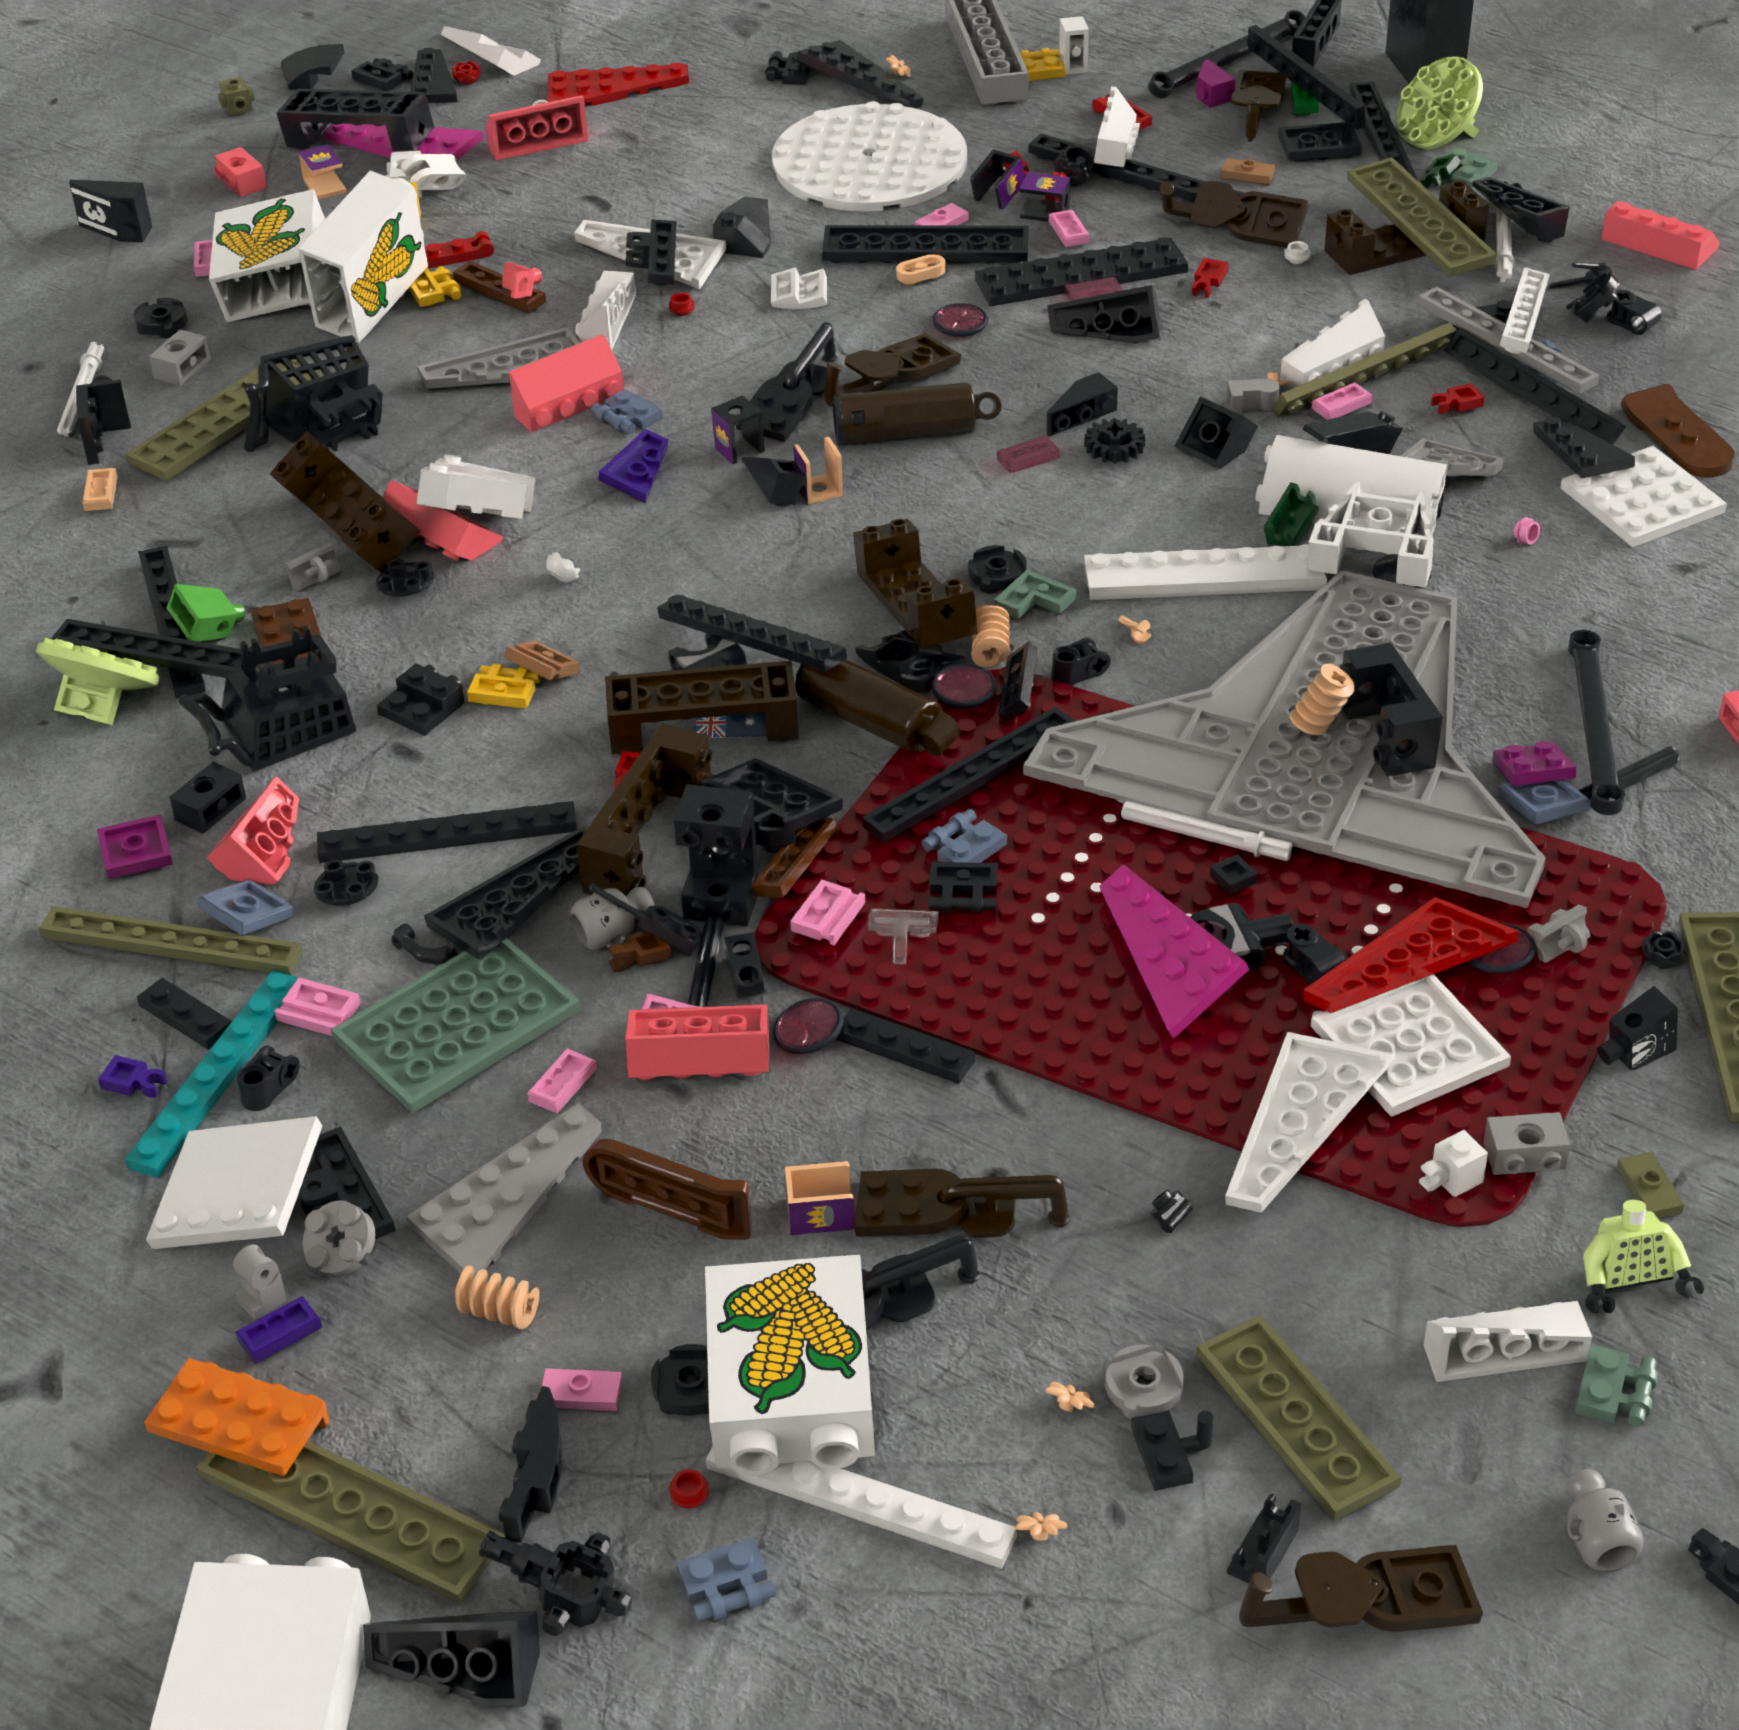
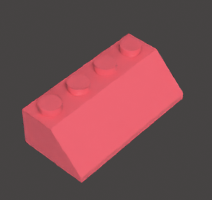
M583 95L490 114L485 124L488 149L494 159L497 161L588 141Z
M1617 201L1605 212L1601 240L1697 270L1719 248L1720 242L1713 231L1703 229L1700 225L1684 223L1674 217H1665L1656 214L1652 210H1643L1631 206L1627 202Z
M603 334L509 371L514 416L531 432L590 409L595 403L602 404L606 399L624 389L622 370Z
M390 480L383 495L385 500L420 530L415 538L419 539L420 536H423L425 538L424 544L437 550L440 547L444 548L442 554L456 561L460 557L472 561L499 544L503 539V536L456 510L416 504L418 491L396 481Z
M768 1004L629 1010L625 1039L628 1078L637 1077L640 1080H651L657 1076H672L677 1079H685L692 1075L707 1074L710 1077H722L731 1073L756 1076L762 1072H769Z

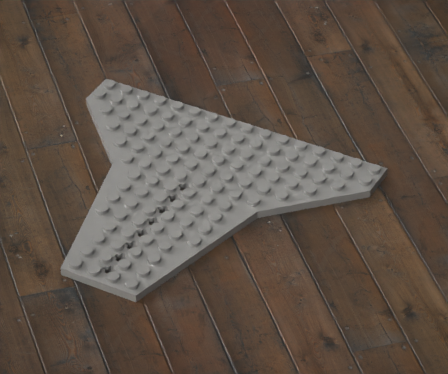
M1343 570L1209 688L1047 728L1023 766V775L1124 802L1128 801L1258 834L1260 831H1263L1265 836L1291 842L1294 847L1527 908L1545 864V856L1451 749L1457 597ZM1391 642L1441 713L1443 719L1436 767L1387 777L1381 766L1375 763L1373 757V748L1379 741L1376 723L1380 720V714L1350 720L1343 708H1341V711L1335 716L1334 721L1329 725L1324 734L1311 735L1298 729L1291 722L1290 712L1295 709L1296 703L1302 700L1303 693L1308 691L1309 684L1314 682V677L1318 673H1321V667L1324 664H1332L1339 667L1343 662L1345 650Z

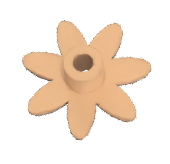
M894 55L886 58V61L892 64L890 68L894 75L903 76L905 74L907 77H911V68L905 66L903 60L898 61Z
M1267 373V379L1275 380L1279 383V386H1286L1291 383V381H1278V373Z
M1052 1382L1050 1387L1045 1390L1049 1394L1058 1396V1406L1065 1411L1072 1412L1074 1407L1081 1410L1083 1405L1090 1408L1095 1406L1090 1400L1089 1393L1076 1392L1073 1385L1064 1387L1058 1382Z
M1034 1512L1032 1517L1018 1516L1016 1518L1018 1524L1015 1526L1016 1530H1030L1032 1538L1038 1541L1047 1540L1048 1534L1057 1535V1529L1067 1528V1524L1059 1520L1057 1514H1051L1043 1518L1042 1514Z

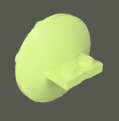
M1461 57L1442 58L1420 68L1415 78L1401 92V100L1396 117L1397 129L1401 138L1409 145L1422 150L1442 147L1455 139L1463 131L1474 138L1480 130L1473 125L1476 121L1473 117L1478 110L1483 92L1482 77L1478 69L1471 62Z
M45 638L44 642L38 643L36 653L45 662L64 674L54 708L58 712L77 717L84 716L86 719L113 726L122 690H140L155 687L159 682L160 677L156 674V667L128 658H118L87 646L80 647L63 640Z

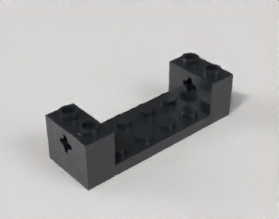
M297 89L276 112L286 146L298 149L310 147L329 123L332 125L342 123L353 124L355 126L363 124L385 125L392 150L403 152L416 151L434 129L425 92Z

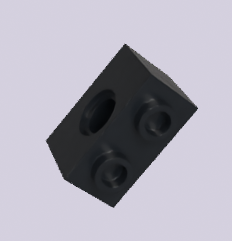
M213 761L169 796L175 821L204 834L246 799V793L241 774Z

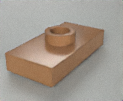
M1227 158L1221 170V178L1270 185L1275 174L1276 165L1259 163L1251 159L1238 160Z

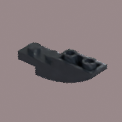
M546 1386L541 1387L536 1400L530 1401L526 1412V1424L523 1430L518 1431L514 1437L512 1453L517 1457L518 1468L513 1479V1491L509 1498H504L499 1511V1521L503 1522L506 1539L520 1543L534 1511L551 1512L561 1478L562 1441L555 1401L550 1387Z

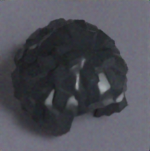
M1079 145L1078 147H1067L1061 151V154L1055 160L1056 172H1064L1067 177H1070V184L1073 186L1088 181L1092 173L1091 170L1095 165L1093 155Z

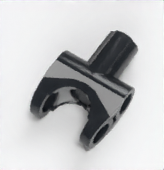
M707 633L705 635L707 648L704 650L688 651L684 648L675 647L668 651V659L673 671L747 664L745 653L739 644Z
M1236 903L1212 907L1190 916L1198 924L1206 923L1203 926L1206 931L1243 959L1250 969L1247 972L1256 970L1265 963L1267 958L1264 950L1265 947L1289 943L1286 935L1288 928L1293 925L1288 913L1249 920L1244 908Z

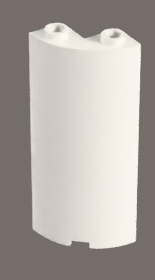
M1276 435L1272 446L1267 445L1264 457L1267 466L1263 485H1258L1255 500L1260 502L1259 514L1271 515L1288 485L1292 482L1298 484L1301 495L1306 497L1309 490L1314 493L1316 505L1320 509L1312 522L1316 524L1320 519H1325L1329 515V509L1334 504L1339 505L1345 498V493L1356 482H1359L1360 493L1416 501L1418 492L1423 491L1426 513L1430 521V532L1433 535L1436 526L1438 503L1445 486L1447 464Z

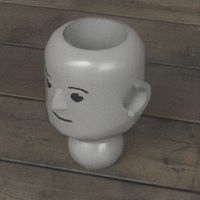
M644 887L633 888L627 896L615 888L604 889L607 893L637 910L641 909L646 912L650 905L655 906L651 894ZM596 893L580 898L570 911L571 923L579 941L590 950H599L614 944H623L626 940L625 938L633 932L635 927V916Z
M1583 1469L1573 1473L1567 1481V1493L1574 1501L1567 1512V1531L1570 1538L1573 1539L1581 1559L1591 1569L1601 1572L1620 1570L1632 1564L1643 1550L1644 1537L1628 1500L1620 1491L1605 1488L1604 1478L1595 1470Z

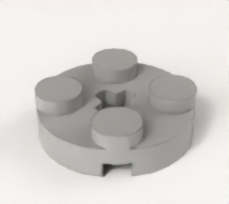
M333 1201L325 1204L319 1210L311 1211L305 1219L306 1228L303 1234V1251L306 1262L309 1266L325 1274L341 1277L355 1272L362 1265L359 1262L363 1259L365 1253L370 1255L373 1249L375 1227L372 1219L361 1208L347 1201ZM338 1231L345 1233V1237L339 1240V1246L336 1247L333 1243L335 1234Z
M1143 1344L1126 1347L1113 1356L1112 1363L1105 1374V1389L1109 1399L1116 1407L1122 1409L1125 1417L1131 1419L1169 1411L1180 1404L1184 1379L1183 1370L1179 1361L1169 1352L1164 1350L1163 1355L1152 1351L1153 1346ZM1144 1376L1146 1380L1153 1379L1154 1381L1151 1384L1142 1385L1138 1383V1377Z

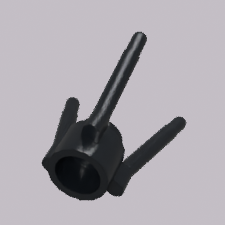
M1573 262L1571 264L1572 267L1590 269V271L1584 277L1553 282L1549 286L1550 288L1584 282L1588 285L1603 273L1608 275L1609 272L1613 274L1609 266H1606L1605 262L1598 264ZM1585 295L1579 297L1578 299L1581 301ZM1574 301L1567 304L1566 308L1571 309Z

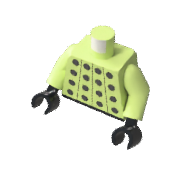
M1640 1200L1624 1202L1621 1216L1604 1218L1600 1222L1598 1234L1595 1235L1583 1254L1587 1287L1592 1289V1292L1586 1297L1585 1305L1592 1313H1599L1598 1301L1600 1299L1603 1302L1604 1312L1612 1313L1614 1311L1615 1300L1610 1294L1604 1293V1291L1608 1292L1672 1280L1673 1273L1675 1272L1679 1276L1675 1288L1682 1297L1689 1299L1685 1289L1689 1281L1693 1282L1694 1289L1698 1294H1702L1704 1291L1702 1281L1697 1277L1691 1276L1688 1268L1691 1267V1264L1679 1237L1667 1223L1660 1222L1653 1212L1646 1211V1204Z

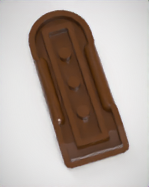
M1670 384L1659 385L1624 396L1621 401V407L1628 420L1638 429L1645 431L1686 472L1694 476L1710 478L1724 475L1731 470L1734 460L1733 448L1678 398Z
M599 1139L595 1141L583 1156V1168L590 1181L603 1193L629 1205L635 1203L695 1225L701 1232L720 1239L746 1240L751 1236L752 1218L749 1184L747 1181L720 1179L612 1139Z

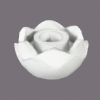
M553 552L546 559V570L563 583L572 582L579 577L580 569L578 567L574 568L573 562L561 558L559 553Z

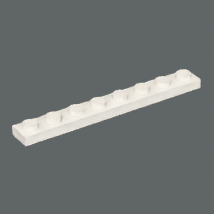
M1524 267L1499 345L1505 347V350L1516 354L1521 352L1527 353L1550 274Z
M713 1447L706 1458V1467L709 1470L1001 1569L1017 1538V1530L1014 1526L840 1468L826 1469L815 1465L812 1461L777 1464L773 1470L761 1475H744L734 1471L732 1468L716 1469Z

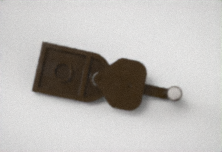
M1239 70L1231 102L1238 106H1247L1245 134L1248 142H1253V139L1256 137L1262 107H1277L1283 100L1287 77L1280 72Z
M1208 181L1202 184L1194 203L1173 200L1174 186L1169 182H1164L1159 187L1162 207L1166 213L1192 218L1196 225L1208 228H1218L1227 224L1230 232L1239 239L1288 248L1289 243L1298 241L1309 207L1308 200L1251 191L1237 195L1230 184L1217 181Z
M926 333L884 347L879 351L861 350L845 357V365L860 374L862 378L838 387L839 372L843 367L837 363L828 362L825 403L832 407L833 395L883 390L893 380L910 381L926 378L931 374L945 371L950 367L960 364L961 354Z
M944 1169L861 1171L854 1230L856 1237L935 1234L957 1225L973 1238L1000 1237L1009 1233L1014 1227L1017 1199L1050 1198L1052 1210L1048 1214V1220L1054 1226H1066L1069 1223L1070 1217L1064 1183L1062 1179L1054 1175L961 1179L956 1174Z
M1446 1545L1376 1552L1362 1557L1356 1563L1334 1551L1303 1555L1297 1561L1295 1567V1576L1303 1596L1298 1598L1263 1601L1265 1595L1272 1592L1273 1583L1264 1573L1255 1572L1250 1577V1584L1246 1590L1239 1612V1621L1245 1627L1315 1621L1325 1627L1357 1625L1364 1620L1371 1626L1381 1630L1402 1632L1479 1624L1483 1611L1457 1546Z

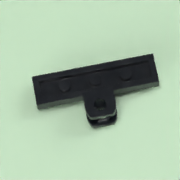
M651 219L650 233H627L626 247L633 250L626 251L625 265L633 268L648 269V283L661 286L666 284L674 285L677 221Z
M341 1126L320 1134L312 1154L320 1169L305 1175L299 1190L303 1199L301 1207L305 1216L307 1217L317 1205H325L333 1201H347L361 1208L364 1213L370 1216L375 1227V1239L395 1232L392 1217ZM313 1185L320 1186L318 1191H308V1188Z

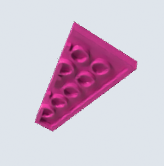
M1124 864L1099 886L1166 1028L1173 1039L1250 970L1243 959Z

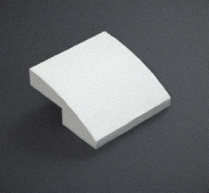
M796 267L771 274L772 307L781 309H810L827 305V276L824 269L800 276Z

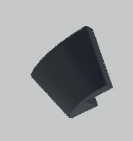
M343 44L309 47L281 61V68L283 69L289 90L313 89L318 81L317 74L332 75L345 53Z
M906 630L883 637L882 644L874 647L859 645L855 648L857 656L877 672L903 686L925 693L932 690V681L941 670L953 665L966 664L964 656L942 652L940 644L921 649ZM954 671L946 674L944 677L941 678L938 685L944 682L945 680L949 679L959 671Z

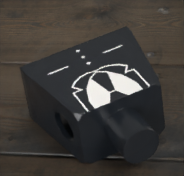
M1653 986L1612 1016L1609 1021V1040L1597 1047L1599 1057L1607 1065L1619 1059L1630 1070H1637L1677 1050L1678 1007Z

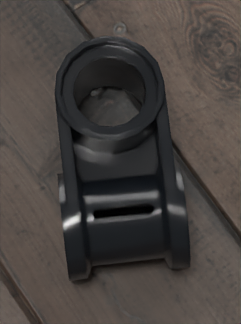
M1628 290L1614 291L1617 297L1612 302L1611 310L1607 313V320L1610 323L1621 326L1634 334L1642 335L1660 321L1662 313L1655 303L1636 296Z
M1088 637L1072 644L1058 647L1053 651L1051 679L1073 686L1086 679L1100 676L1110 666V656L1106 652L1099 651L1096 648V643Z
M1295 924L1288 928L1286 938L1289 943L1288 947L1284 950L1283 960L1286 965L1299 973L1309 985L1346 960L1341 950L1318 934L1313 927L1306 924Z
M268 1045L260 1048L256 1055L237 1073V1083L243 1107L250 1111H260L270 1106L272 1101L296 1079L300 1068L299 1059L293 1055L286 1057L278 1054L274 1048Z

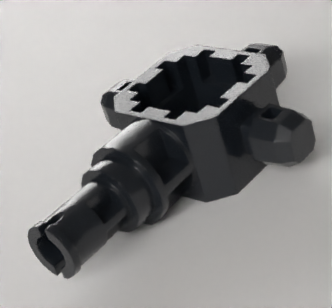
M489 1531L486 1535L489 1540L484 1538L481 1544L479 1556L511 1567V1573L519 1576L520 1582H526L538 1588L539 1599L543 1611H545L542 1629L550 1635H560L569 1623L579 1627L595 1623L603 1607L605 1612L615 1616H625L631 1607L632 1596L618 1586L613 1588L614 1566L611 1558L608 1556L610 1552V1538L599 1532L591 1535L584 1545L570 1541L559 1544L555 1552L541 1547L538 1543H535L533 1546L525 1542L522 1545H517L495 1534L493 1531ZM576 1567L581 1569V1575L593 1579L594 1576L598 1577L594 1592H589L587 1597L580 1595L578 1600L573 1599V1593L564 1589H560L559 1592L555 1591L560 1575H565L567 1570L573 1573Z

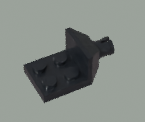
M105 375L95 377L90 384L76 385L77 421L88 465L99 464V452H104L101 438L103 432L131 428L121 380H112Z

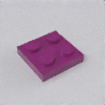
M1540 741L1535 743L1534 746L1526 747L1508 745L1502 750L1493 751V763L1513 786L1576 778L1575 764L1555 743L1549 741Z
M161 814L97 829L108 879L124 877L173 864Z

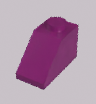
M1209 59L1204 60L1198 75L1197 99L1209 108L1231 102L1232 94L1235 91V78Z

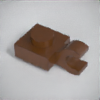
M648 931L628 935L627 943L614 944L608 947V951L613 958L609 960V964L614 972L624 971L635 960L640 967L671 958V947L669 944Z

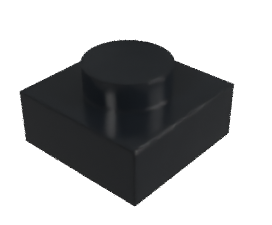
M1238 854L1214 864L1210 868V877L1229 895L1257 883V872Z

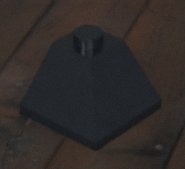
M1200 396L1174 447L1221 469L1246 451L1258 426L1246 417Z

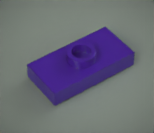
M301 1296L237 1330L235 1334L240 1345L254 1364L323 1327L321 1319L305 1298Z

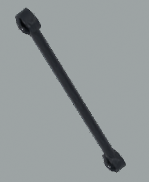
M1290 10L1283 19L1261 29L1276 40L1288 35L1294 36L1305 19V15L1298 10ZM1289 19L1296 21V23L1292 24ZM1248 35L1169 72L1159 71L1154 73L1148 83L1150 93L1158 98H1166L1172 89L1198 78L1204 60L1209 59L1218 67H1221L1251 53L1252 51L1247 46ZM1155 81H1160L1164 84L1159 87Z
M1577 630L1570 634L1568 652L1574 657L1593 785L1590 806L1599 814L1615 815L1623 809L1625 792L1618 784L1598 656L1601 638L1591 630Z

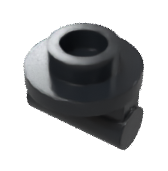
M1167 1189L1159 1194L1151 1203L1155 1207L1151 1215L1160 1222L1161 1228L1167 1233H1172L1193 1210L1192 1203L1184 1199L1179 1190L1171 1193Z

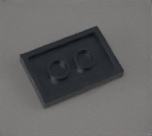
M1346 122L1279 128L1278 137L1289 161L1301 162L1306 159L1325 160L1329 157L1349 158L1353 155L1362 154V144L1354 128Z

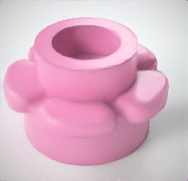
M1524 517L1517 522L1513 530L1514 537L1518 539L1517 543L1519 545L1524 543L1534 544L1540 535L1539 523L1528 517Z

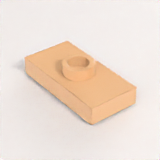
M116 468L87 470L82 501L84 511L113 509L117 483Z

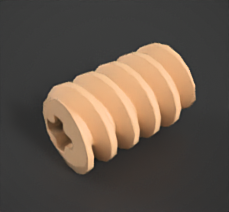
M983 605L976 608L978 634L971 637V656L976 665L982 668H991L1009 656L1010 617L1009 613L1000 606Z
M1324 664L1321 667V673H1318L1314 677V682L1309 684L1308 691L1303 693L1302 700H1299L1295 705V709L1290 712L1291 722L1305 733L1311 735L1324 734L1329 725L1334 721L1335 716L1341 711V707L1346 704L1348 698L1354 692V684L1349 675L1336 665Z
M467 1265L463 1269L455 1289V1304L460 1313L467 1315L472 1313L475 1317H486L487 1320L492 1322L499 1320L503 1325L509 1326L513 1324L515 1328L521 1330L531 1324L539 1303L538 1287L533 1288L531 1293H528V1281L522 1280L515 1289V1278L508 1276L503 1285H501L502 1278L499 1273H494L489 1282H487V1270L480 1269L474 1278V1268Z

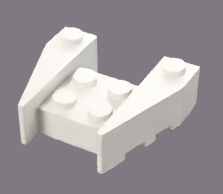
M444 455L443 459L439 458L435 463H430V467L421 469L416 504L448 510L462 508L470 510L472 513L482 514V512L518 519H523L524 511L531 512L536 479L534 477L460 462L461 457L454 455Z
M1356 482L1345 493L1343 501L1339 505L1334 504L1329 509V515L1325 519H1320L1315 524L1309 540L1308 570L1337 574L1346 547L1398 555L1396 583L1426 588L1432 569L1434 540L1430 532V521L1426 513L1423 491L1418 492L1416 501L1360 493V483Z

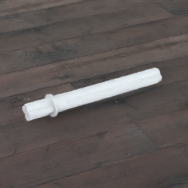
M1496 207L1497 257L1494 268L1496 269V276L1500 277V282H1505L1506 278H1512V269L1515 265V260L1512 256L1511 218Z
M91 342L87 353L81 356L80 371L57 428L59 435L69 437L74 430L77 422L76 385L90 384L95 373L100 370L102 366L101 356L104 351L102 344L97 345L96 342Z
M1129 801L1124 802L1121 811L1123 819L1254 853L1255 857L1265 855L1287 861L1291 856L1293 843L1265 836L1263 831H1260L1258 834Z

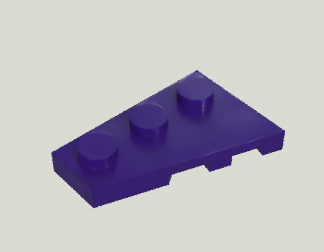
M644 429L599 471L598 480L646 503L667 452L669 440Z

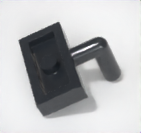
M1170 1411L1131 1418V1429L1154 1491L1193 1483V1471L1186 1453L1205 1450L1211 1446L1213 1414L1211 1412L1201 1411L1197 1416L1196 1435L1183 1438L1179 1437Z

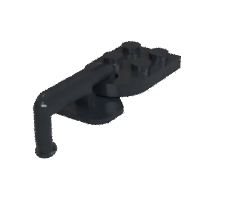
M824 322L798 358L787 363L778 376L764 382L750 400L762 413L764 437L785 442L811 407L813 396L825 392L828 368L813 364V362L823 349V361L835 362L838 359L836 356L833 327L830 323ZM741 424L736 425V429L742 431Z
M967 1234L956 1235L909 1255H898L880 1262L870 1272L861 1269L866 1331L880 1317L896 1322H905L930 1311L935 1304V1294L925 1272L960 1259L961 1267L957 1273L960 1280L966 1283L976 1282L980 1274L971 1237Z

